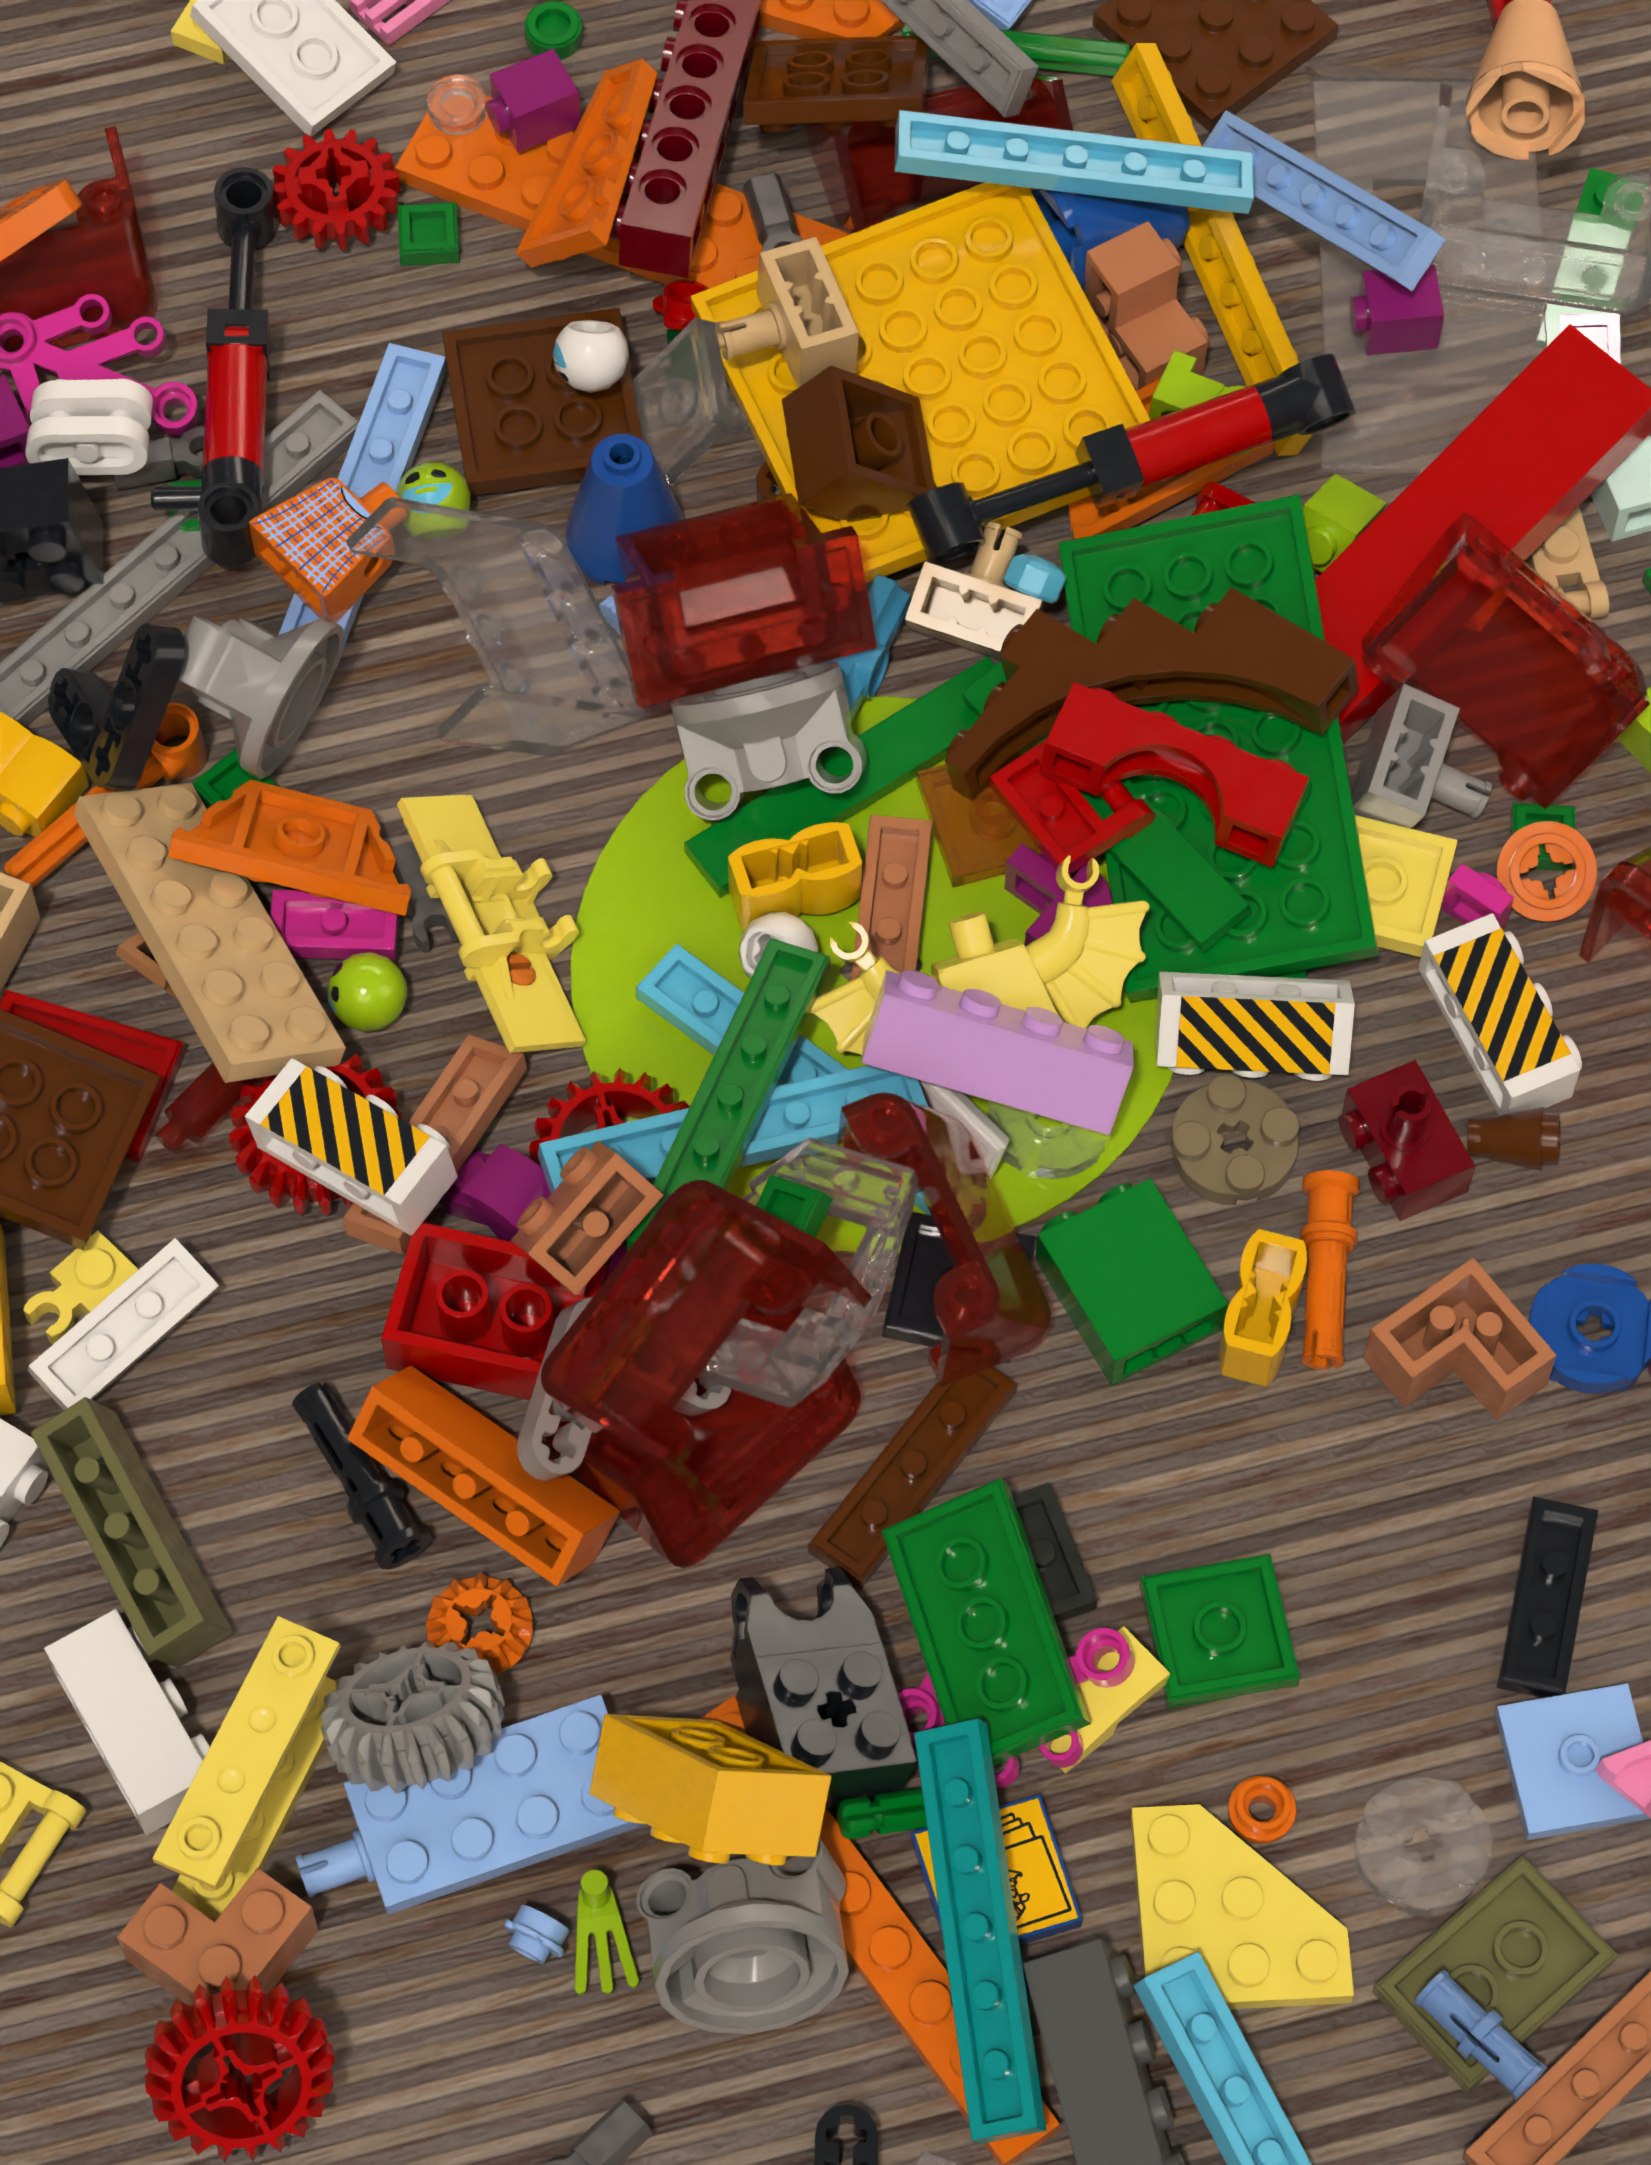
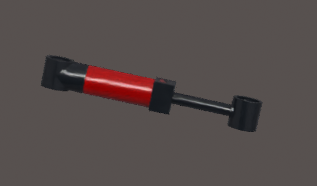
M247 167L235 168L224 173L216 181L214 188L218 234L221 240L231 247L228 309H208L206 349L208 364L201 487L154 486L151 489V507L154 510L198 511L203 552L211 561L228 567L244 565L256 556L249 521L261 514L267 380L270 378L271 341L268 310L252 309L255 250L267 245L274 237L276 230L272 182L266 174L257 169Z
M1334 354L1320 355L1286 369L1277 377L1127 429L1124 428L1122 423L1084 436L1075 452L1079 464L974 501L971 496H968L963 482L950 483L915 497L907 506L929 563H941L965 555L982 546L986 542L982 532V523L1086 487L1089 488L1096 509L1136 496L1141 487L1297 433L1299 435H1309L1326 430L1349 419L1356 413Z

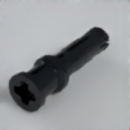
M326 1382L323 1385L321 1383L313 1384L295 1397L292 1406L299 1414L303 1423L306 1424L321 1453L344 1487V1491L349 1497L347 1504L349 1517L354 1524L363 1525L377 1549L374 1558L381 1569L389 1570L410 1562L428 1547L431 1542V1535L424 1526L416 1525L402 1502L404 1491L399 1483L391 1478L384 1477L372 1457L347 1440L353 1425L339 1405L340 1403L330 1385Z

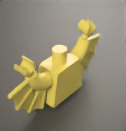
M1069 855L1061 862L1056 871V882L1065 892L1064 902H1058L1055 921L1049 932L1026 947L1016 938L994 944L985 912H976L949 921L948 924L957 955L932 963V975L929 976L934 978L939 986L964 992L966 989L983 990L996 996L1001 1004L1024 1011L1028 1007L1044 1008L1057 1015L1058 1011L1065 1023L1087 1028L1098 1014L1121 1005L1122 987L1127 974L1138 962L1145 960L1146 955L1141 951L1139 941V928L1150 905L1146 901L1094 907L1082 905L1084 892L1093 886L1098 879L1099 865L1094 858H1091L1087 864L1086 882L1078 883L1073 881L1068 874L1071 859ZM848 922L862 937L860 948L854 953H845L840 950L832 937L830 938L831 948L842 961L855 962L862 971L859 973V977L817 997L810 1013H814L829 1025L837 1042L835 1047L837 1052L844 1053L848 1051L862 1055L863 1039L885 972L888 970L898 974L901 973L894 970L882 956L876 958L869 950L870 938L861 925L855 922Z

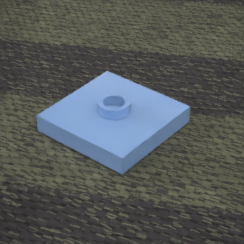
M1628 1683L1497 1706L1494 1714L1526 1841L1651 1819L1604 1782L1595 1770L1603 1758L1643 1743Z

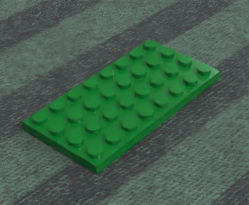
M1300 494L1058 543L1062 570L1067 576L1064 586L1071 629L1096 644L1105 622L1113 614H1121L1133 598L1195 634L1196 623L1205 608L1211 603L1218 604L1231 587L1326 642ZM1177 700L1133 705L1147 712L1157 711L1165 713L1174 718L1179 725L1204 735L1224 737L1233 742L1237 748L1261 758L1281 760L1292 766L1296 772L1308 776L1309 780L1300 809L1272 868L1215 845L1213 823L1209 811L1202 800L1185 785L1170 778L1157 775L1128 777L1141 793L1248 902L1251 909L1250 915L1234 928H1231L1227 934L1203 953L1128 875L1117 861L1105 851L1112 904L1146 901L1150 905L1139 928L1141 951L1145 953L1146 958L1143 962H1138L1129 971L1124 980L1129 1002L1157 998L1159 972L1269 977L1379 956L1339 716L1336 717L1326 732L1320 735L1279 715L1233 703Z

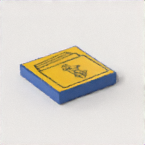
M1041 1795L999 1806L1019 1945L1080 1928L1082 1926V1917ZM928 1828L911 1832L910 1840L943 1939Z

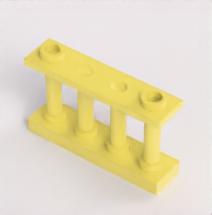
M279 1616L273 1624L153 1856L154 1863L180 1874L172 1892L214 1922L257 1868L261 1871L264 1870L326 1748L321 1731L323 1723L320 1714L326 1709L324 1697L332 1691H336V1681L326 1677L340 1649V1643Z

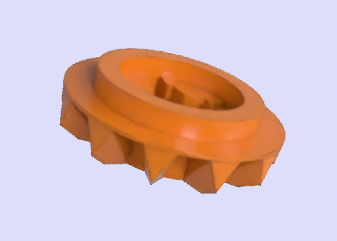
M1553 821L1535 822L1513 833L1498 854L1496 879L1502 883L1507 893L1514 896L1511 908L1519 914L1536 921H1557L1576 913L1589 900L1597 880V862L1590 844L1572 827ZM1539 844L1543 845L1544 853L1548 854L1551 863L1561 862L1562 865L1572 863L1573 869L1563 871L1562 875L1554 877V888L1551 889L1553 899H1549L1548 890H1544L1540 880L1531 881L1530 878H1520V873L1528 872L1529 868H1534L1538 865Z
M480 1571L475 1577L463 1580L453 1578L448 1588L439 1596H433L432 1606L426 1621V1632L428 1640H431L436 1648L447 1642H455L459 1650L474 1648L478 1658L488 1660L491 1670L498 1675L513 1667L526 1653L532 1639L533 1618L526 1596H522L507 1578L499 1580L488 1577ZM492 1604L491 1625L498 1630V1634L495 1632L490 1634L487 1631L481 1630L475 1638L471 1637L466 1644L468 1625L460 1613L478 1616Z

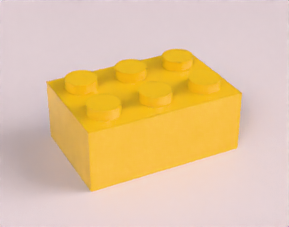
M605 1714L589 1794L613 1806V1815L615 1817L633 1823L650 1825L651 1836L663 1841L688 1845V1855L695 1859L711 1863H728L730 1854H745L746 1858L758 1863L785 1865L787 1856L816 1857L831 1775L718 1720Z

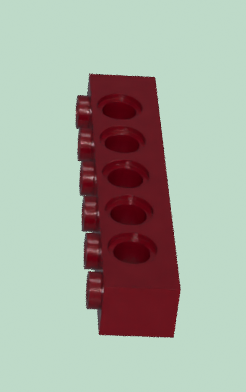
M678 0L673 23V31L678 32L677 38H666L661 61V72H666L665 78H656L649 101V113L654 114L652 120L644 119L636 145V154L641 155L640 161L631 162L623 188V196L628 197L627 204L619 203L610 232L611 239L620 240L619 265L689 278L752 61L755 42L758 40L761 30L763 0Z

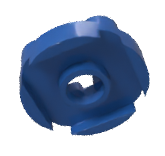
M1579 1264L1564 1270L1562 1276L1553 1279L1548 1285L1546 1283L1537 1292L1529 1313L1528 1322L1557 1355L1549 1380L1557 1381L1569 1389L1583 1393L1603 1394L1615 1390L1624 1391L1631 1388L1637 1382L1638 1377L1650 1365L1651 1299L1648 1301L1645 1294L1635 1287L1637 1281L1628 1273L1603 1264ZM1588 1316H1596L1600 1318L1601 1328L1611 1330V1336L1601 1337L1599 1341H1590L1585 1338L1584 1334L1578 1332L1576 1325H1585Z

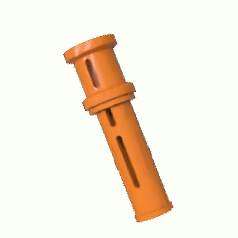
M1323 1170L1308 1173L1302 1180V1191L1308 1195L1307 1224L1301 1227L1299 1238L1304 1240L1306 1251L1308 1252L1305 1337L1302 1363L1310 1368L1330 1370V1359H1332V1367L1335 1369L1344 1365L1343 1338L1347 1257L1353 1251L1354 1246L1357 1245L1358 1232L1352 1227L1353 1198L1360 1191V1180L1350 1173Z

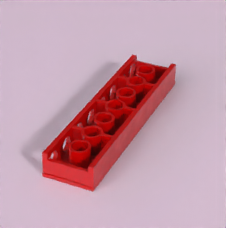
M1571 324L1315 579L1326 643L1355 659L1359 689L1338 715L1343 744L1651 433V388Z

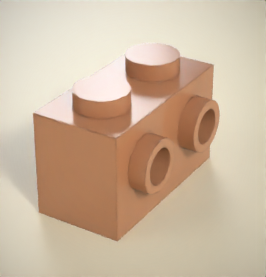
M599 1141L591 1149L587 1147L581 1148L567 1161L560 1173L563 1181L547 1199L539 1197L524 1210L516 1224V1227L520 1230L511 1239L512 1242L574 1295H577L663 1197L659 1190L623 1158Z

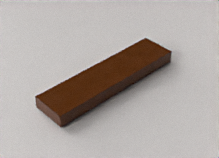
M964 1348L808 1544V1553L829 1568L840 1567L849 1581L862 1590L889 1555L881 1530L925 1510L1016 1394L1017 1383Z

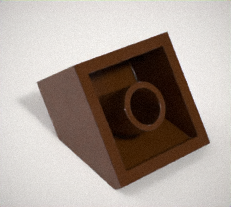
M831 365L782 399L795 488L800 506L841 520L909 511L907 504L912 499L935 489L919 397Z

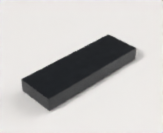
M1533 1496L1496 1688L1540 1698L1566 1694L1598 1510Z

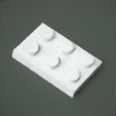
M198 0L192 4L190 17L310 137L394 74L397 62L336 0Z

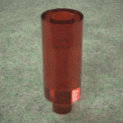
M212 1062L164 1111L169 1121L156 1134L157 1139L171 1152H175L187 1139L198 1143L241 1100L239 1093L242 1085L254 1086L257 1083V1079L225 1083Z

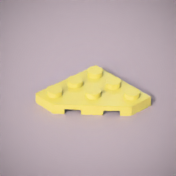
M1200 1804L1135 1807L1131 1809L1130 1819L1143 1978L1199 1951L1229 2010L1352 2003L1354 1989L1348 1929Z

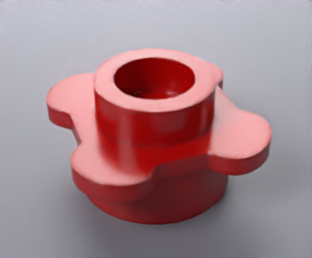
M689 280L669 283L665 286L663 295L653 299L652 308L657 312H661L664 317L663 324L667 328L683 330L685 328L700 327L691 308L690 296L709 288L699 282Z

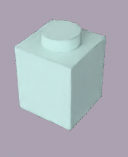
M1650 435L1590 494L1611 542L1651 531Z

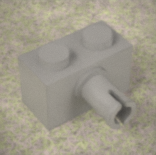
M1403 684L1378 709L1351 789L1355 815L1412 828L1425 816L1430 799H1434L1468 814L1473 819L1479 817L1489 799L1488 796L1483 794L1491 792L1492 783L1444 763V756L1460 710L1459 707Z

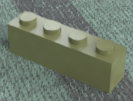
M84 1397L30 1432L149 1657L179 1668L233 1633L115 1411Z

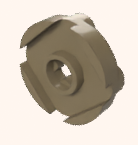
M1223 1074L1217 1076L1209 1085L1200 1087L1191 1093L1176 1112L1171 1130V1147L1176 1161L1175 1168L1180 1179L1188 1188L1202 1198L1214 1203L1236 1205L1237 1200H1248L1257 1197V1201L1268 1198L1287 1182L1294 1169L1298 1154L1299 1120L1284 1100L1267 1087L1248 1080H1241L1234 1075ZM1226 1131H1240L1246 1135L1245 1141L1252 1147L1247 1151L1237 1147L1231 1154L1225 1152L1222 1149L1224 1138L1220 1134Z

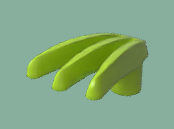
M590 1870L582 1876L581 1889L578 1894L574 1990L579 1996H582L586 1991L590 1934L595 1936L601 1991L605 1995H610L613 1990L607 1941L608 1932L613 1934L628 1985L635 1989L639 1983L613 1890L608 1885L607 1876L600 1870Z

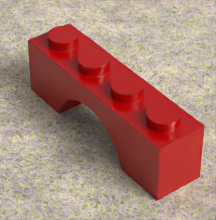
M1076 682L1073 683L1045 742L1039 773L1095 796L1100 795L1112 784L1132 776L1157 775L1175 780L1192 790L1205 804L1213 823L1215 845L1272 868L1300 809L1309 780L1308 776L1296 772L1292 766L1281 760L1261 758L1237 748L1233 742L1224 737L1204 735L1179 725L1174 718L1165 713L1157 711L1147 712L1120 701L1115 694L1108 690L1088 688Z

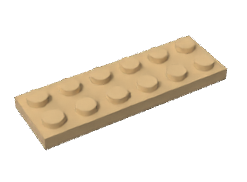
M192 783L79 796L73 815L224 1082L228 1083L278 1075L291 1058L311 1069H314L316 1066L331 1067L340 1065L346 1047L245 876L167 857L173 832L180 827L188 832L201 824L203 811L206 810Z

